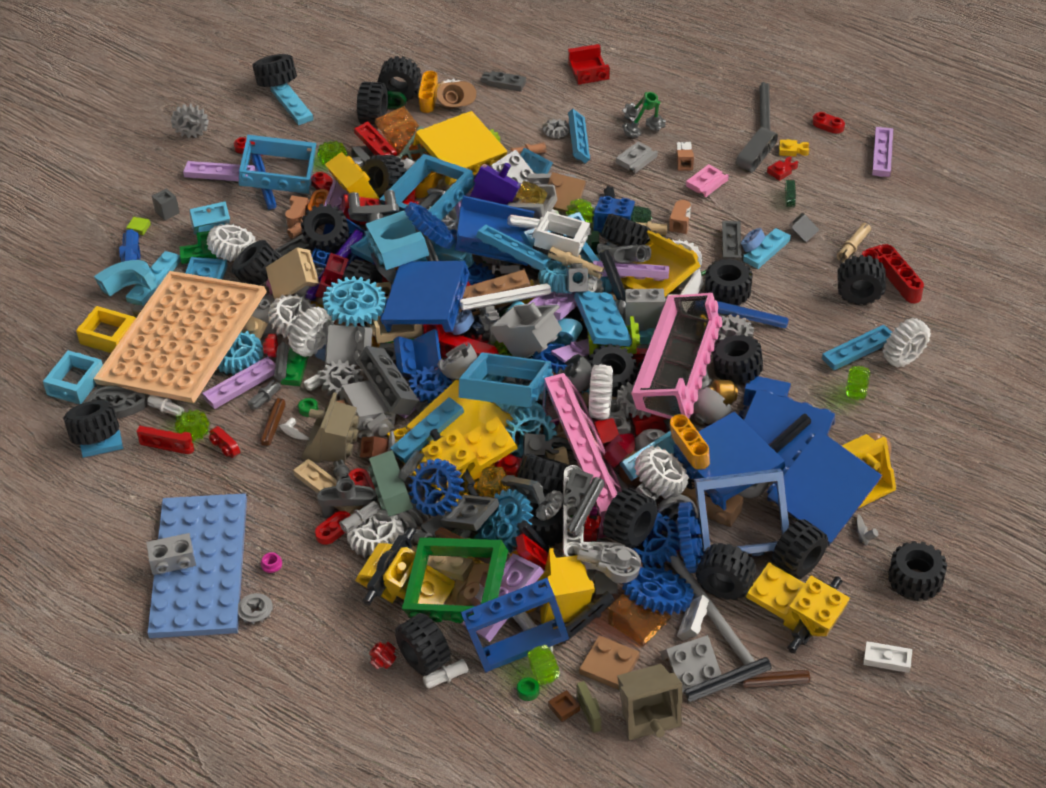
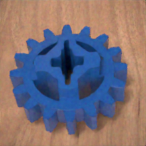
M431 366L430 369L423 367V371L416 370V375L412 374L411 380H409V386L416 397L420 398V402L427 400L428 403L431 400H435L452 384V380L447 378L439 368L435 370L434 366Z

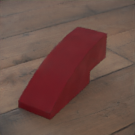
M330 253L315 295L316 297L323 299L326 288L331 287L332 282L337 284V279L342 280L348 262L347 258Z
M632 433L617 435L604 448L606 453L603 457L613 468L618 467L634 451L635 439Z

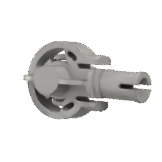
M580 546L577 560L596 564V567H598L597 571L604 572L615 583H627L634 580L638 576L641 567L639 555L631 548L625 546L603 547L600 551Z

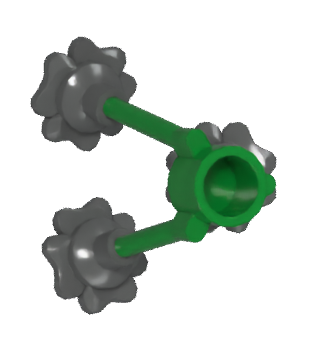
M645 92L636 105L634 103L625 104V108L622 110L625 113L624 117L632 121V123L626 122L622 125L627 137L634 138L642 134L638 125L645 109L651 110L655 107L654 115L646 119V126L650 130L660 131L661 128L665 127L666 120L662 119L658 114L661 102L658 101V96L655 93Z

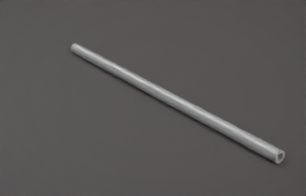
M614 471L622 490L628 489L617 472ZM678 555L677 557L671 556L670 564L677 574H680L681 579L684 578L686 583L691 584L690 588L693 589L694 597L697 598L704 595L709 599L692 574L687 571L686 566ZM709 599L706 608L707 615L742 663L746 665L754 662L755 660Z

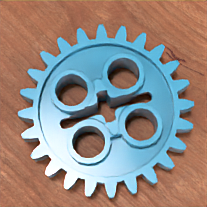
M353 276L352 280H349L345 277V281L337 279V284L332 282L331 287L326 288L323 305L327 314L332 316V321L338 319V324L346 322V326H349L350 323H353V326L356 327L357 323H360L364 326V322L371 324L372 319L377 321L378 316L382 315V311L385 310L386 297L385 292H381V287H376V282L370 284V279L363 281V277H360L359 280H356L355 276Z

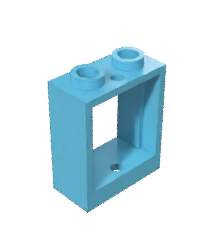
M226 201L190 209V221L194 235L197 232L210 231L219 224H230Z
M68 350L43 380L47 395L79 405L82 404L96 386L94 377L103 366L102 360ZM72 367L87 370L77 385L62 381Z

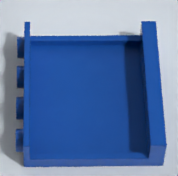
M463 195L459 209L455 250L527 266L528 263L519 261L514 256L501 252L490 244L483 243L476 235L478 230L486 224L525 244L521 234L530 229L509 226L507 219L510 215L533 218L535 211Z
M416 261L400 265L398 270H396L395 280L391 285V292L386 300L384 313L381 315V322L384 324L386 331H391L392 324H442L445 332H453L460 309V300L463 298L470 275L465 261Z
M757 389L744 421L769 444L802 414H807L811 418V424L777 453L785 460V467H791L794 463L792 458L799 449L804 450L807 446L805 441L812 432L816 434L820 430L828 436L831 426L835 424V413L825 408L813 407L806 402L794 401L787 396L774 395L768 390L762 391Z
M735 412L699 431V434L709 447L710 464L707 468L702 470L693 468L677 445L673 446V456L678 458V461L683 464V468L687 470L686 474L690 479L779 468L783 471L785 468V460ZM754 484L707 489L704 492L710 496L715 505H719L723 510H726V500Z
M818 430L816 434L812 432L805 441L807 446L804 450L799 449L792 458L794 463L791 467L786 466L783 469L787 512L798 521L801 519L809 521L827 534V545L830 546L879 482L882 475L825 433ZM774 482L767 490L769 494L767 500L769 502L773 501L779 506L777 486Z

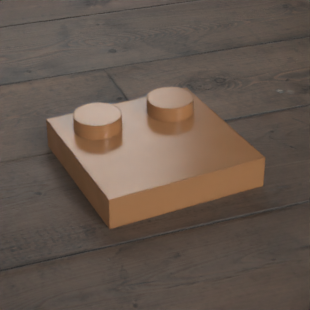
M552 172L548 185L555 186L557 202L552 209L575 214L580 204L586 181Z
M599 635L582 663L579 674L619 690L617 675L631 672L640 657V652Z

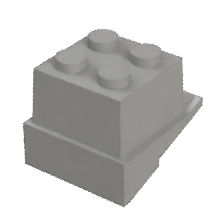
M534 302L515 305L489 328L499 343L503 342L513 357L528 358L535 351L538 353L544 351L548 347L547 344L558 338L557 334L562 328L553 313L560 307L558 304L536 306Z

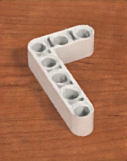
M576 465L568 466L564 470V497L571 492L566 490V485L573 468L582 471V469ZM563 498V557H568L572 553L578 555L580 546L597 551L602 550L603 547L625 546L615 542H583V527L577 535L578 537L572 538L568 536L570 533L567 527L572 520L569 516L574 515L577 510L575 509L576 500H569L566 506L564 505ZM581 561L586 569L597 570L598 568L596 564Z

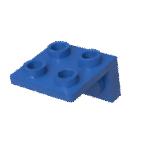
M600 197L594 212L593 231L602 232L608 214H615L631 220L635 201L628 198Z
M433 329L414 340L400 336L393 339L397 369L402 376L411 378L412 374L416 375V370L423 371V367L430 369L431 366H434V369L438 368L437 364L441 359L437 330Z
M755 376V379L750 381V384L746 383L743 405L749 406L752 403L757 389L762 391L768 390L774 395L788 397L791 383Z

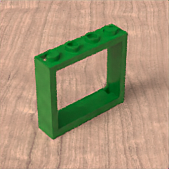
M420 537L402 610L409 619L418 613H422L434 622H442L444 620L463 623L464 619L461 612L475 606L418 604L429 556L491 558L481 604L498 598L508 549L502 540Z

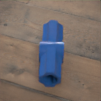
M133 229L126 230L123 234L122 246L119 247L121 262L141 259L139 234Z

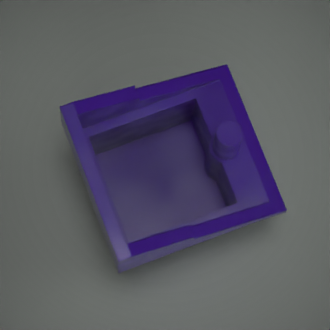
M504 163L500 172L483 164L473 181L476 184L470 197L507 205L509 201H513L522 184L506 176L511 167L509 163Z

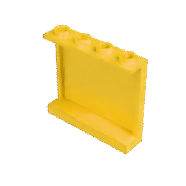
M472 111L416 131L413 143L414 146L422 144L432 157L472 170L473 175L478 173L483 164L491 166L507 155V150ZM445 177V182L448 185L457 181L451 177Z
M648 230L647 234L650 241L645 245L651 248V257L649 260L637 262V264L669 266V278L663 281H656L653 278L635 279L633 276H626V278H621L625 290L664 289V296L666 297L701 266L698 262V255L693 250H688L681 244L678 245L671 239H666L659 233Z
M456 379L407 425L408 432L449 397L463 407L464 413L440 433L441 436H445L455 429H458L463 436L495 416H498L504 427H508L509 425L506 423V420L512 421L513 418L511 414L501 410L494 402L459 398V380ZM432 440V441L429 442L426 446L430 445L431 443H433V442H435V441Z

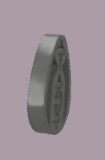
M119 386L99 388L88 399V402L95 400L110 401L114 406L117 419L133 415L147 406L144 393Z

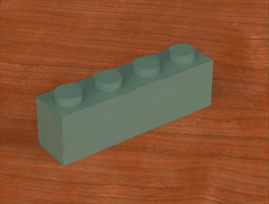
M393 450L369 458L371 466L368 469L381 509H386L389 517L412 509L413 506L404 481L398 477L400 469Z

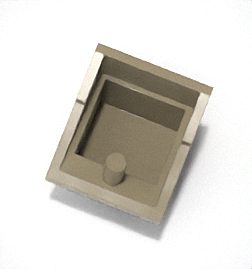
M334 392L325 410L310 409L309 417L317 419L303 451L302 459H310L317 463H320L321 460L334 462L341 459L345 463L347 457L352 455L354 446L352 443L357 441L359 430L356 429L359 424L357 407L337 402V393Z
M662 664L617 675L628 740L656 734L660 738L664 736L665 730L682 726V683L675 673H669Z

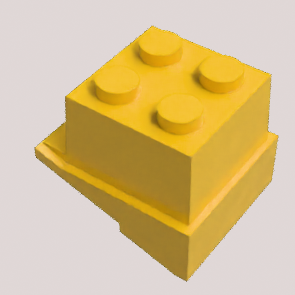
M865 434L842 445V447L882 475L879 482L859 508L896 490L894 469L890 463L887 438L882 437L875 441Z
M553 548L549 549L545 571L538 581L545 578L548 579L565 623L572 621L587 608L595 588L593 581L589 580L585 565L580 560H577L578 555L556 558ZM549 602L543 604V607L540 608L541 624L555 619Z

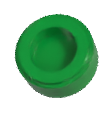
M305 398L298 403L299 413L304 417H309L310 409L318 410V403L313 398Z
M527 677L517 683V695L520 699L532 701L539 696L540 687L537 680Z

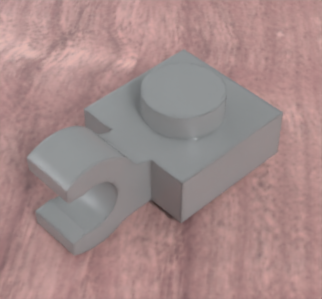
M382 413L367 424L369 428L360 432L358 436L361 440L362 437L371 436L382 438L395 427L387 416Z

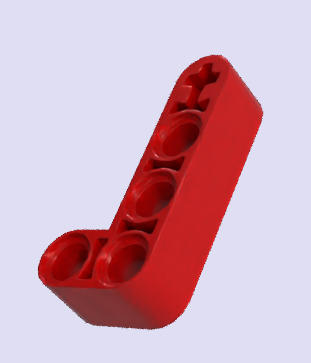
M882 244L862 252L864 257L872 256V259L877 258L879 262H882L883 268H885V276L907 302L915 304L921 301L924 289L923 281L893 246Z
M424 324V334L433 329L437 330L442 357L448 358L446 354L461 344H465L467 347L468 343L474 348L477 357L481 353L499 355L497 348L493 345L461 335H453L451 332H445L442 324Z

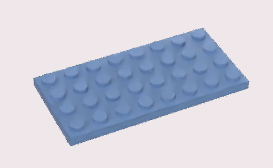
M246 493L163 498L158 539L190 533L196 566L154 575L148 625L149 638L238 633V604L241 595L247 508Z

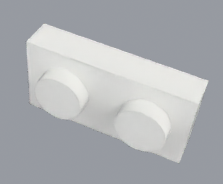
M704 595L693 599L690 607L686 608L677 637L683 641L697 636L701 630V623L707 613L706 608L709 599Z
M867 641L863 665L909 673L912 649Z

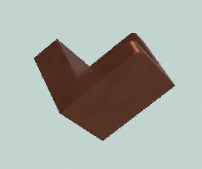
M375 436L362 437L360 457L367 459L387 452L389 439Z

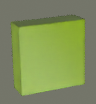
M133 217L126 229H133L139 235H144L151 225L150 219Z

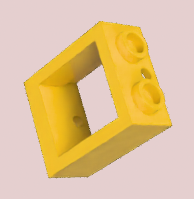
M96 306L76 330L81 345L112 353L136 317ZM101 322L119 327L112 337L93 332Z

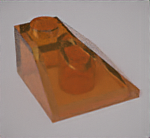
M622 594L609 607L608 624L644 647L671 619V616L665 612L661 614L659 610L652 612L649 607L643 609L644 605H636V600H629L630 595Z

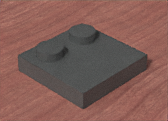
M463 495L462 499H459L457 502L458 506H453L452 512H447L440 521L443 527L477 531L498 508L499 502L497 498Z

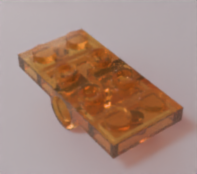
M405 106L375 119V124L387 138L389 144L396 150L397 156L400 155L419 127ZM411 144L409 147V151L418 149L417 145L414 146V144ZM423 152V154L431 156L429 152ZM417 153L412 154L411 157L413 161H416L421 155ZM408 155L403 156L402 159L405 160L408 158Z

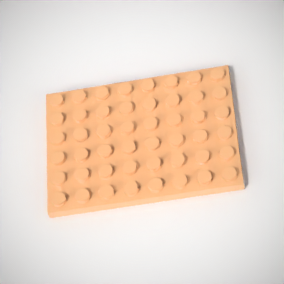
M169 271L94 377L95 383L104 386H119L139 393L194 403L266 294L265 287Z

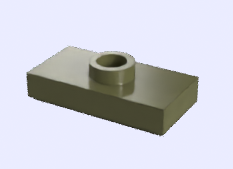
M585 681L579 682L576 685V697L593 733L601 731L598 701L596 698H592Z

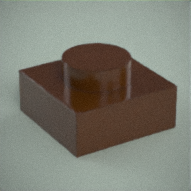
M567 690L548 701V707L561 722L580 711L579 703Z

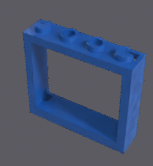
M547 578L461 612L485 673L569 639L555 595ZM549 602L554 620L484 648L482 647L476 631Z

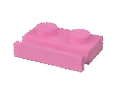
M708 164L686 181V187L699 194L703 193L704 197H707L728 181V174L724 175L722 171Z

